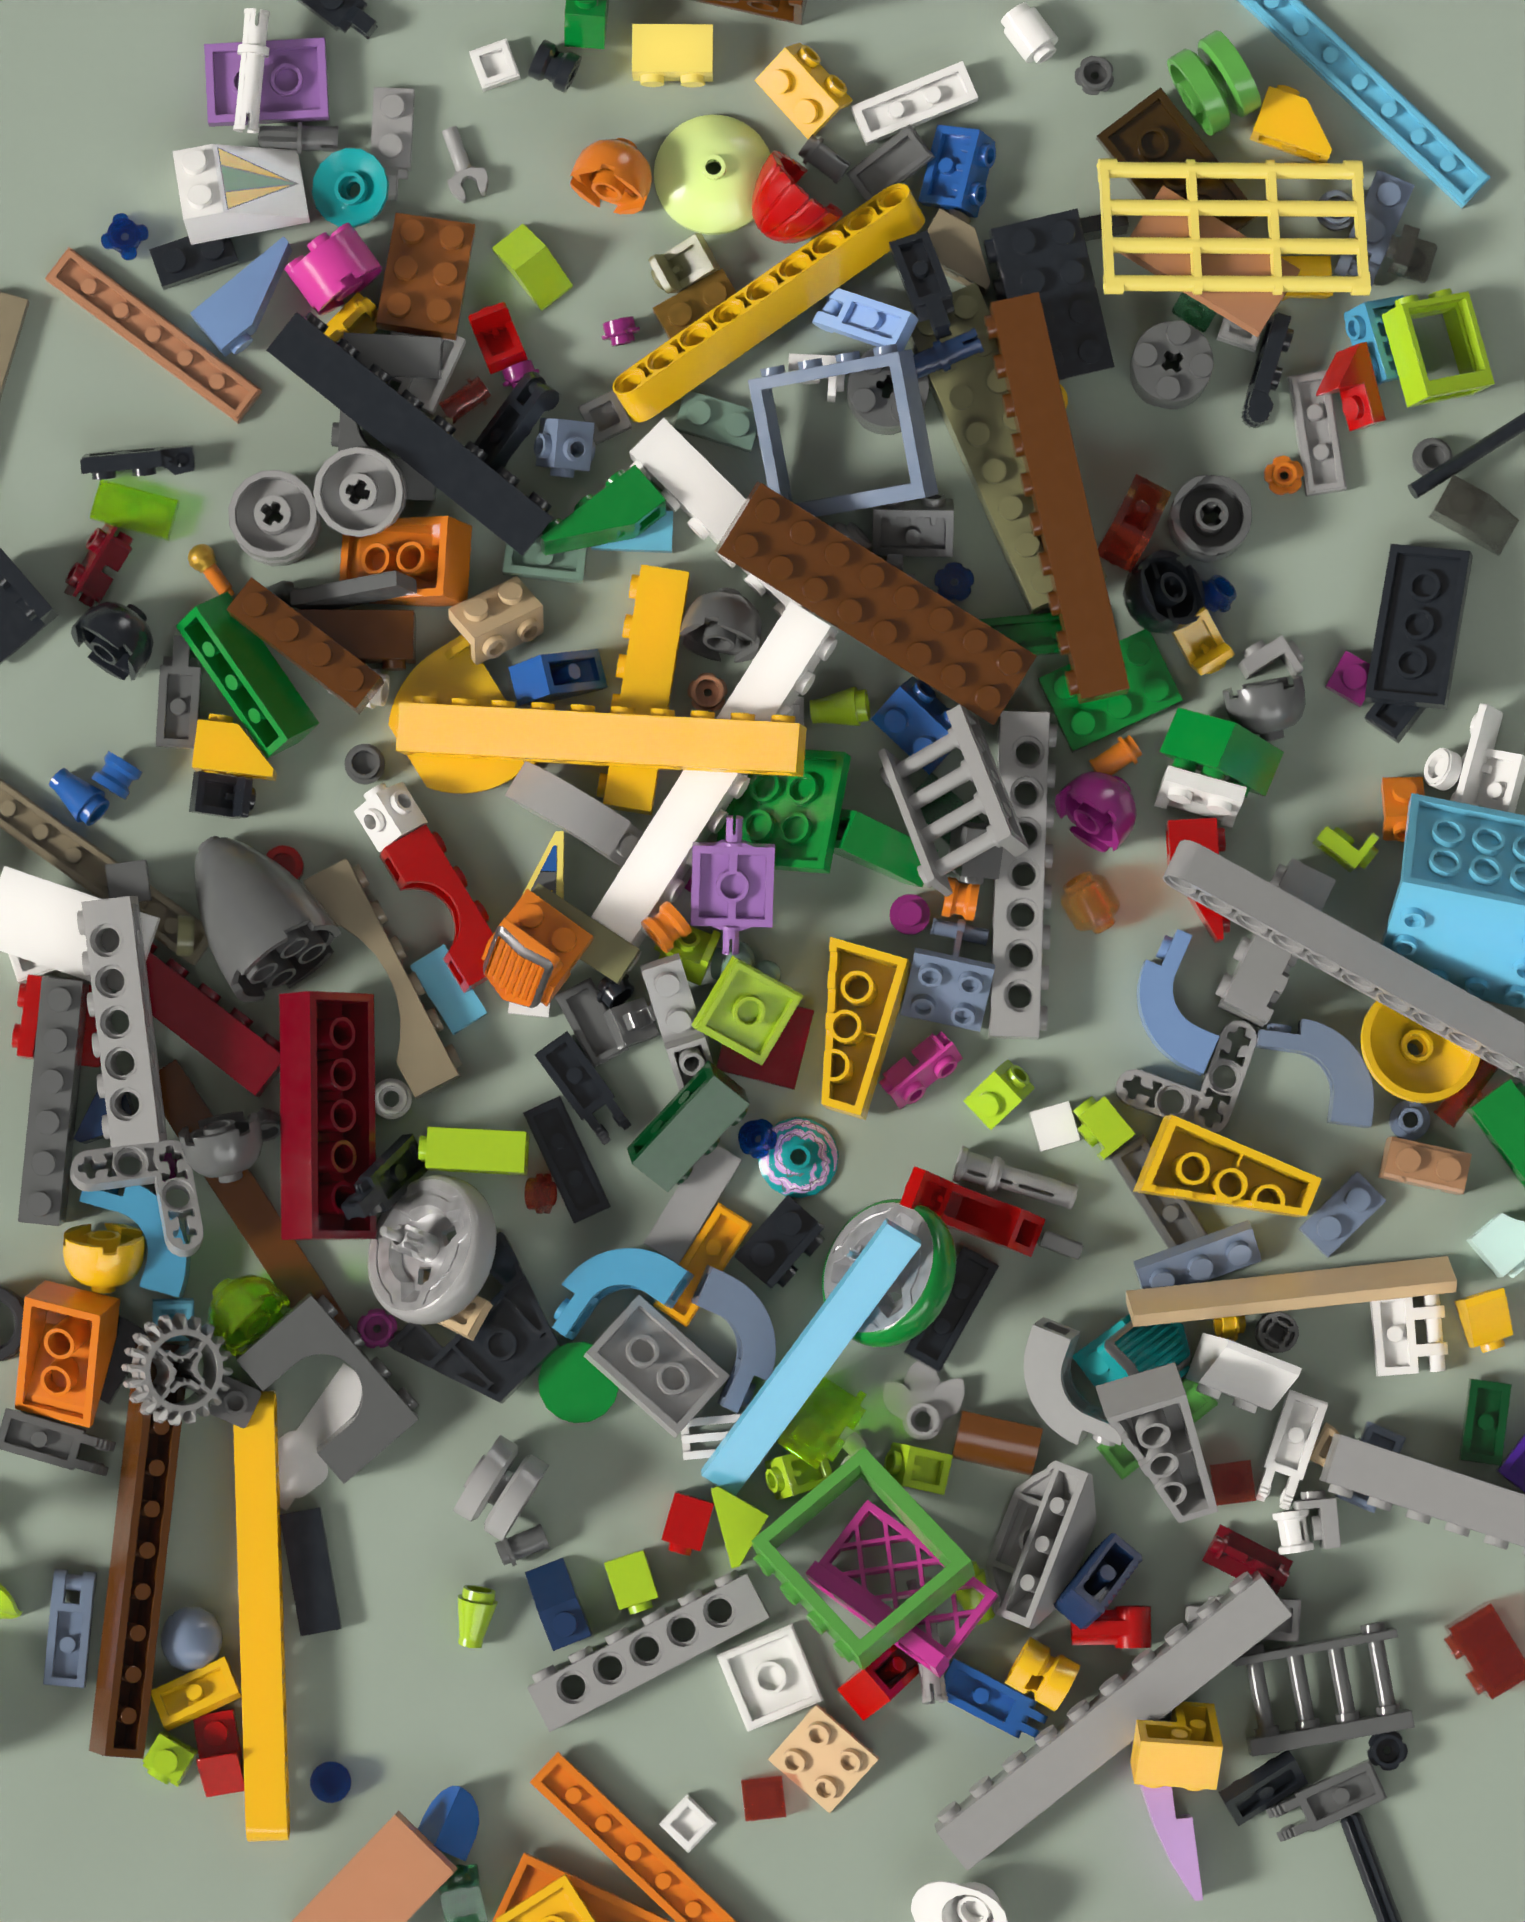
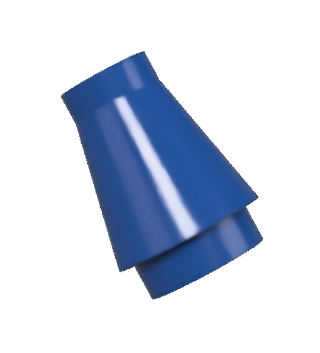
M66 768L59 770L50 780L49 786L57 793L78 823L84 822L87 826H91L107 811L110 802L105 798V792L75 776Z

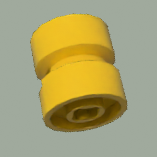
M1029 1637L1013 1663L1004 1683L1023 1694L1032 1691L1035 1701L1055 1712L1071 1688L1081 1665L1061 1654L1056 1657L1051 1656V1650L1048 1646Z

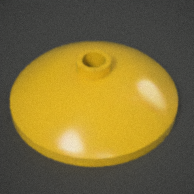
M1378 1001L1373 1003L1364 1018L1361 1029V1050L1366 1066L1374 1079L1385 1090L1401 1099L1415 1103H1432L1447 1099L1460 1091L1471 1080L1478 1067L1480 1057ZM1408 1043L1417 1046L1419 1050L1418 1055H1413L1408 1051Z

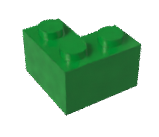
M1179 707L1159 751L1174 760L1172 763L1173 767L1194 773L1196 770H1199L1201 775L1247 787L1244 798H1247L1249 792L1266 796L1284 754L1282 750L1235 722Z

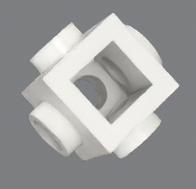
M403 781L388 788L385 783L375 786L363 795L366 802L354 810L378 852L383 851L386 846L428 823Z

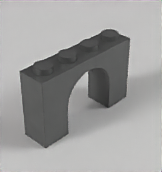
M344 332L343 338L361 352L356 359L367 368H370L375 363L392 378L442 379L443 338ZM340 410L339 422H333L332 447H338V451L360 446L372 448L366 441L360 425ZM393 458L405 476L408 489L406 499L436 501L437 487L401 458ZM361 483L355 487L354 493L356 497H368L370 491L365 489V484Z
M310 1292L236 1356V1361L262 1391L268 1388L298 1361L312 1355H332L344 1360L354 1369L362 1386L360 1404L354 1415L317 1447V1454L344 1484L419 1420L418 1414L414 1411L419 1404L404 1387L399 1391L394 1388L387 1380L392 1373L377 1356L370 1360L360 1349L366 1343L350 1325L344 1330L334 1319L339 1312L324 1295L317 1299Z

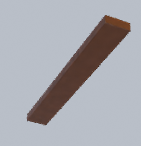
M175 1059L159 1070L164 1117L179 1138L178 1133L186 1126H188L190 1133L200 1129L198 1121L214 1115L179 1062ZM249 1168L242 1171L243 1177L229 1183H220L218 1177L209 1178L204 1176L290 1308L294 1307L310 1292L317 1299L324 1295L339 1312L334 1319L345 1330L350 1325L354 1329L297 1241L281 1240V1217Z

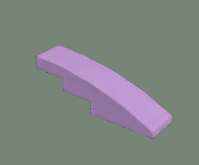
M1140 1785L1151 1822L1170 1863L1191 1897L1195 1901L1203 1900L1193 1817L1190 1814H1175L1172 1787L1149 1788Z

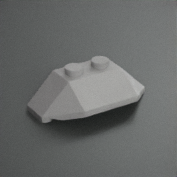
M1056 1460L1047 1466L1048 1468L1035 1474L1015 1488L986 1564L990 1588L998 1595L994 1604L996 1615L1030 1629H1034L1055 1610V1601L1079 1569L1097 1521L1092 1474Z

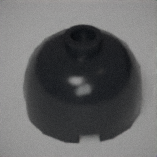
M1159 550L1141 559L1129 572L1124 584L1123 597L1130 616L1140 627L1149 632L1169 634L1183 629L1197 621L1200 616L1195 615L1199 609L1205 606L1204 587L1197 571L1191 564L1185 567L1176 560L1180 555L1172 551Z
M104 602L93 606L76 621L71 629V635L76 645L80 647L84 642L92 650L88 658L106 673L121 680H125L128 675H130L131 681L136 679L148 663L154 643L151 630L146 624V615L132 604L125 606L116 602Z

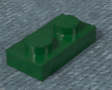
M1469 1379L1459 1460L1502 1465L1512 1384Z

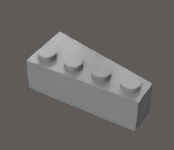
M1175 1362L1095 1386L1107 1421L1118 1432L1121 1441L1127 1450L1131 1451L1145 1476L1150 1478L1157 1493L1178 1523L1218 1512L1187 1395Z

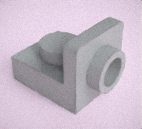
M1325 1490L1301 1492V1500L1292 1501V1509L1317 1508V1516H1311L1313 1541L1320 1540V1547L1323 1549L1340 1548L1341 1541L1336 1498H1326Z

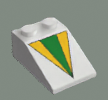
M209 144L173 151L183 220L191 245L310 223L297 150Z

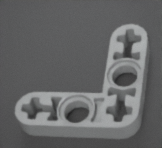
M1245 1021L1230 1022L1222 1029L1200 1091L1142 1070L1132 1069L1119 1076L1115 1086L1116 1095L1122 1103L1160 1118L1174 1115L1209 1131L1218 1133L1226 1127L1231 1117L1256 1047V1031ZM1238 1028L1244 1030V1038L1249 1040L1248 1046L1241 1045L1235 1058L1244 1059L1242 1066L1230 1059H1219L1220 1051L1227 1055L1230 1053L1232 1041L1227 1039V1034L1235 1033ZM1228 1066L1235 1072L1236 1080L1231 1088L1221 1089L1215 1085L1213 1073L1216 1068ZM1134 1077H1138L1141 1079L1140 1086L1148 1090H1153V1082L1160 1084L1161 1087L1154 1096L1153 1108L1145 1105L1150 1098L1148 1096L1137 1094L1134 1099L1128 1098V1090L1123 1088L1124 1081L1131 1082ZM1207 1088L1216 1095L1230 1097L1228 1105L1222 1100L1219 1101L1216 1113L1222 1116L1221 1122H1213L1210 1127L1204 1125L1205 1118L1199 1115L1201 1109H1209L1213 1097H1205ZM1175 1090L1183 1096L1184 1105L1178 1113H1168L1162 1108L1161 1097L1166 1091Z
M165 1140L155 1143L92 1149L80 1152L75 1156L71 1165L70 1178L72 1183L82 1191L93 1192L155 1184L163 1234L168 1250L179 1257L194 1255L199 1250L203 1240L202 1219L193 1170L185 1158L179 1141ZM165 1153H172L174 1159H180L176 1164L175 1178L169 1179V1164L163 1161ZM124 1157H134L140 1162L142 1168L138 1173L128 1175L120 1170L118 1163ZM107 1160H112L111 1173L113 1177L107 1176L108 1169H105ZM90 1163L92 1169L98 1170L95 1173V1178L90 1179L85 1172H81L83 1171L84 1164ZM180 1189L188 1195L189 1202L183 1207L171 1206L166 1200V1194L170 1190ZM186 1217V1233L194 1235L191 1237L189 1244H183L181 1238H174L178 1235L179 1219Z

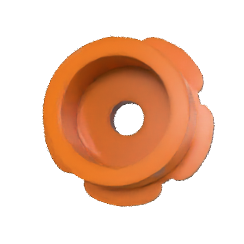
M1289 456L1274 458L1273 463L1268 464L1264 470V480L1268 483L1269 489L1274 494H1293L1302 486L1303 467L1298 461H1292ZM1286 472L1288 478L1282 479L1280 474Z

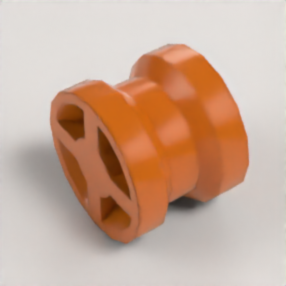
M948 877L953 893L947 897L944 896L941 916L951 917L956 914L962 915L965 920L974 921L980 884L959 883L957 878Z
M668 901L659 906V912L654 917H646L641 921V925L646 933L665 953L674 948V942L679 937H687L692 933L688 922Z

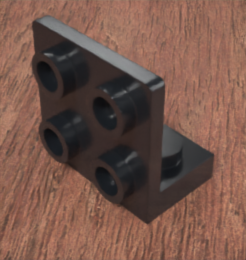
M0 548L1 665L54 620L58 614Z

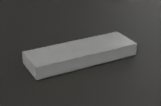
M1327 370L1292 375L1287 378L1300 463L1304 471L1303 482L1306 497L1347 490L1333 396L1329 394L1316 397V392Z
M719 1145L709 1155L705 1156L703 1154L693 1165L690 1176L677 1187L644 1241V1244L679 1265L742 1159Z

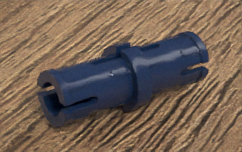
M975 328L942 343L940 340L932 342L933 347L914 354L917 379L942 368L946 372L952 369L950 365L977 353L984 352Z

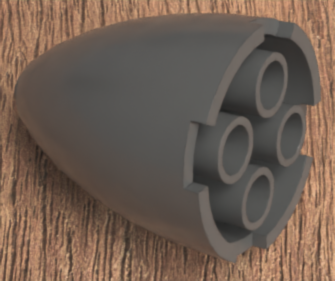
M213 836L199 846V852L195 858V889L202 926L219 969L239 1000L244 1002L261 1001L266 996L265 991L278 988L284 984L290 989L315 972L333 954L334 951L330 944L334 938L341 935L340 929L322 904L289 871L267 855L247 844L228 837L219 838L218 836Z

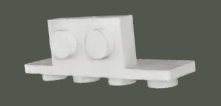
M1480 703L1478 712L1472 718L1469 746L1467 752L1461 758L1462 771L1459 783L1450 801L1515 813L1525 777V756L1494 750L1503 713L1489 704Z

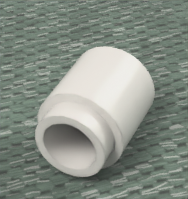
M1023 2L1011 9L1002 18L1001 23L1005 27L1004 34L1026 63L1035 61L1037 64H1041L1056 52L1057 49L1054 45L1057 43L1058 37L1035 7L1030 8L1026 2Z

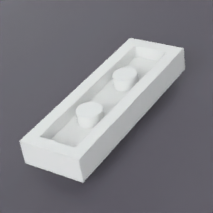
M961 61L852 105L851 111L864 142L868 146L899 133L909 124L915 127L977 102L978 96L964 62Z

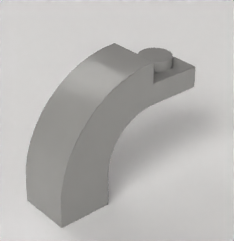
M530 762L523 764L505 796L533 815L552 823L581 840L621 868L644 834V832L632 825L629 820L611 808Z
M1042 1317L1032 1326L1024 1354L1025 1383L1036 1411L1051 1429L1076 1445L1084 1440L1088 1433L1093 1434V1440L1106 1446L1122 1445L1123 1442L1120 1435L1107 1421L1103 1409L1088 1402L1079 1393L1073 1382L1071 1360L1081 1332Z

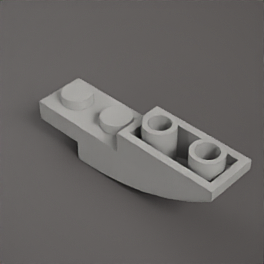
M679 953L642 964L640 968L680 1092L708 1060L711 1063L713 1061L705 1035L691 1026L698 1013Z

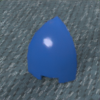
M461 1786L448 1787L441 1791L431 1802L418 1827V1830L438 1850L463 1861H466L480 1823L478 1806L473 1796Z

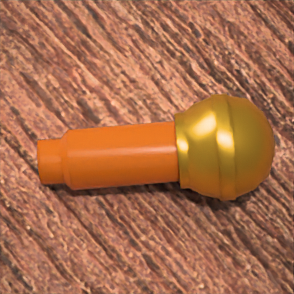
M206 544L194 546L188 554L189 565L200 573L203 572L219 595L228 591L233 596L235 593L232 590V585L216 565L217 561L215 560L214 550Z

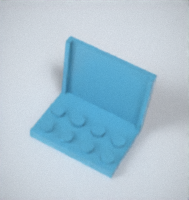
M1412 793L1408 804L1401 879L1381 944L1483 1001L1524 1009L1525 815Z

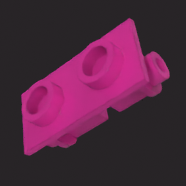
M942 1031L936 1036L932 1033L911 1050V1053L919 1061L914 1067L903 1057L882 1074L884 1078L878 1083L888 1095L890 1094L900 1110L905 1105L918 1101L924 1095L926 1088L937 1079L950 1075L956 1069L957 1063L963 1059L952 1041L950 1042Z

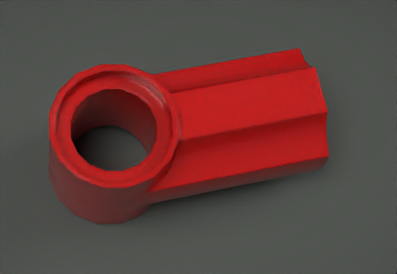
M1125 1605L1114 1606V1609H1105V1612L1087 1629H1079L1070 1621L1071 1645H1115V1648L1152 1647L1151 1606Z

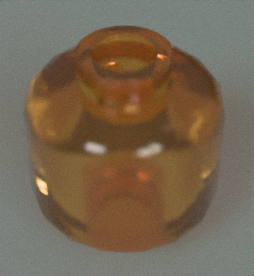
M1086 871L1064 884L1063 890L1065 892L1060 898V903L1076 930H1093L1094 934H1099L1115 924L1116 921L1113 917L1120 909V901L1104 875H1092L1090 871Z

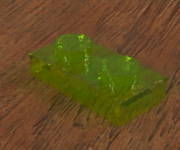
M102 479L99 482L89 518L93 521L169 541L180 502L176 499Z

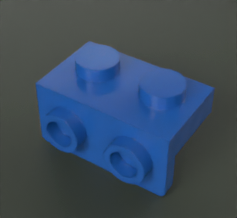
M913 676L899 686L871 718L909 756L949 734L948 729L952 727L946 713L951 708H947L936 698L935 691L930 685L917 680ZM951 751L926 765L923 769L930 775Z

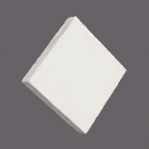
M793 1624L717 1654L748 1732L824 1700Z

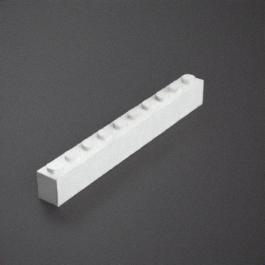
M790 601L716 719H730L731 713L754 714L755 721L771 722V715L792 716L794 709L791 706L799 694L805 695L812 686L816 677L813 674L816 666L821 659L826 661L833 653L837 645L835 636L838 631ZM683 770L591 918L639 948L645 937L649 936L641 925V921L646 917H654L659 912L660 905L665 901L672 903L680 895L685 885L682 879L689 867H692L693 842H706L712 832L715 834L719 832L726 822L728 813L725 810L732 799H739L750 783V778L747 777L748 774ZM641 952L639 953V955L637 956V958L635 959V961L633 962L628 971H630L635 966V964L640 958Z

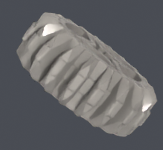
M176 1313L171 1320L168 1315H161L158 1318V1326L154 1322L145 1323L144 1328L147 1336L141 1333H135L132 1336L134 1342L138 1344L137 1349L126 1348L124 1350L127 1356L133 1357L132 1364L125 1363L121 1366L123 1371L132 1373V1378L126 1379L123 1382L124 1387L136 1388L129 1398L132 1403L142 1402L140 1413L143 1415L153 1413V1420L155 1422L163 1423L168 1419L169 1424L179 1426L182 1419L188 1424L195 1423L197 1414L202 1417L209 1416L210 1409L208 1403L216 1406L222 1403L220 1397L216 1394L217 1391H228L230 1389L227 1383L221 1382L223 1375H231L233 1373L232 1368L223 1367L222 1362L228 1360L232 1355L229 1351L218 1350L224 1344L225 1339L222 1336L212 1337L215 1327L211 1324L201 1326V1318L191 1316L187 1320L185 1314ZM182 1335L190 1339L185 1346H180L174 1353L169 1350H163L160 1347L165 1341L175 1336ZM201 1357L204 1364L203 1377L198 1372V1362ZM151 1362L155 1364L157 1369V1375L153 1382L150 1374ZM171 1362L179 1363L177 1368L179 1369L183 1377L175 1376L177 1370L173 1367L174 1364ZM180 1386L194 1391L190 1397L178 1403H169L164 1400L169 1393H175Z

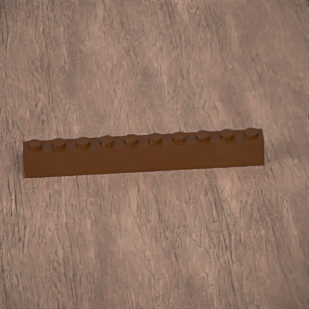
M1039 292L991 302L990 315L984 316L986 332L989 340L996 338L999 354L993 355L994 367L997 378H1005L1008 393L1002 394L1004 411L1007 419L1014 417L1017 433L1011 434L1015 457H1023L1026 472L1020 473L1024 496H1032L1035 512L1029 513L1033 536H1041L1044 551L1038 552V558L1043 577L1050 575L1053 591L1047 592L1052 616L1059 615L1062 631L1056 632L1061 656L1068 655L1071 670L1065 671L1070 696L1077 694L1079 704L1127 694L1130 687Z
M163 1343L160 1347L163 1350H169L174 1353L183 1345ZM151 1362L150 1369L152 1382L157 1375V1369L153 1362ZM171 1362L174 1364L173 1367L177 1370L175 1376L183 1377L181 1375V1372L177 1368L179 1363ZM180 1386L175 1393H169L164 1400L169 1403L183 1401L186 1388ZM130 1388L129 1398L136 1388ZM129 1399L89 1751L102 1756L144 1759L182 1421L179 1426L170 1425L168 1419L163 1423L155 1422L153 1420V1413L150 1415L140 1413L142 1402L132 1403Z

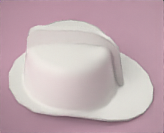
M947 1881L927 1883L917 1890L912 1899L911 1912L915 1922H1008L1005 1910L1001 1906L996 1893L987 1885L978 1882H968L961 1885Z

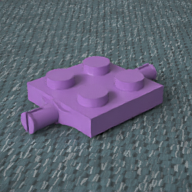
M733 815L726 816V840L718 842H693L690 925L712 926L723 930L722 954L729 955L730 939H732V955L739 954V931L751 927L772 928L775 844H756L742 840L743 816L736 815L735 831H733Z

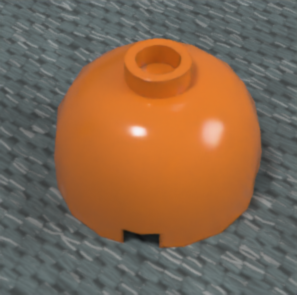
M624 138L604 139L591 143L582 150L570 175L573 176L570 185L582 199L599 208L600 199L615 204L617 207L613 213L635 214L642 211L652 184V172L649 162L633 142Z

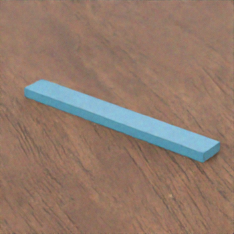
M1237 0L1461 209L1489 181L1491 177L1301 0Z
M885 1219L701 1469V1475L733 1495H737L921 1246V1239L889 1219Z

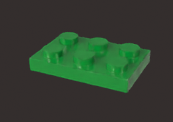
M1143 629L1119 641L1130 687L1127 694L1079 704L1077 694L1070 696L1066 682L1065 671L1071 670L1070 664L1038 678V682L1072 753L1183 701L1151 632Z

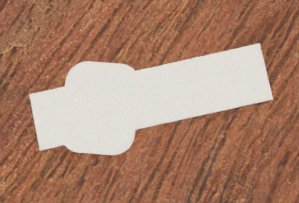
M344 1363L296 1431H289L278 1439L280 1507L286 1511L295 1498L307 1495L327 1478L328 1466L317 1454V1447L354 1415L360 1404L362 1395L360 1379L357 1373Z

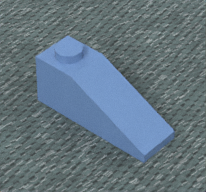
M284 236L190 312L197 325L224 357L231 352L234 355L239 354L253 341L251 336L257 331L292 253V248Z

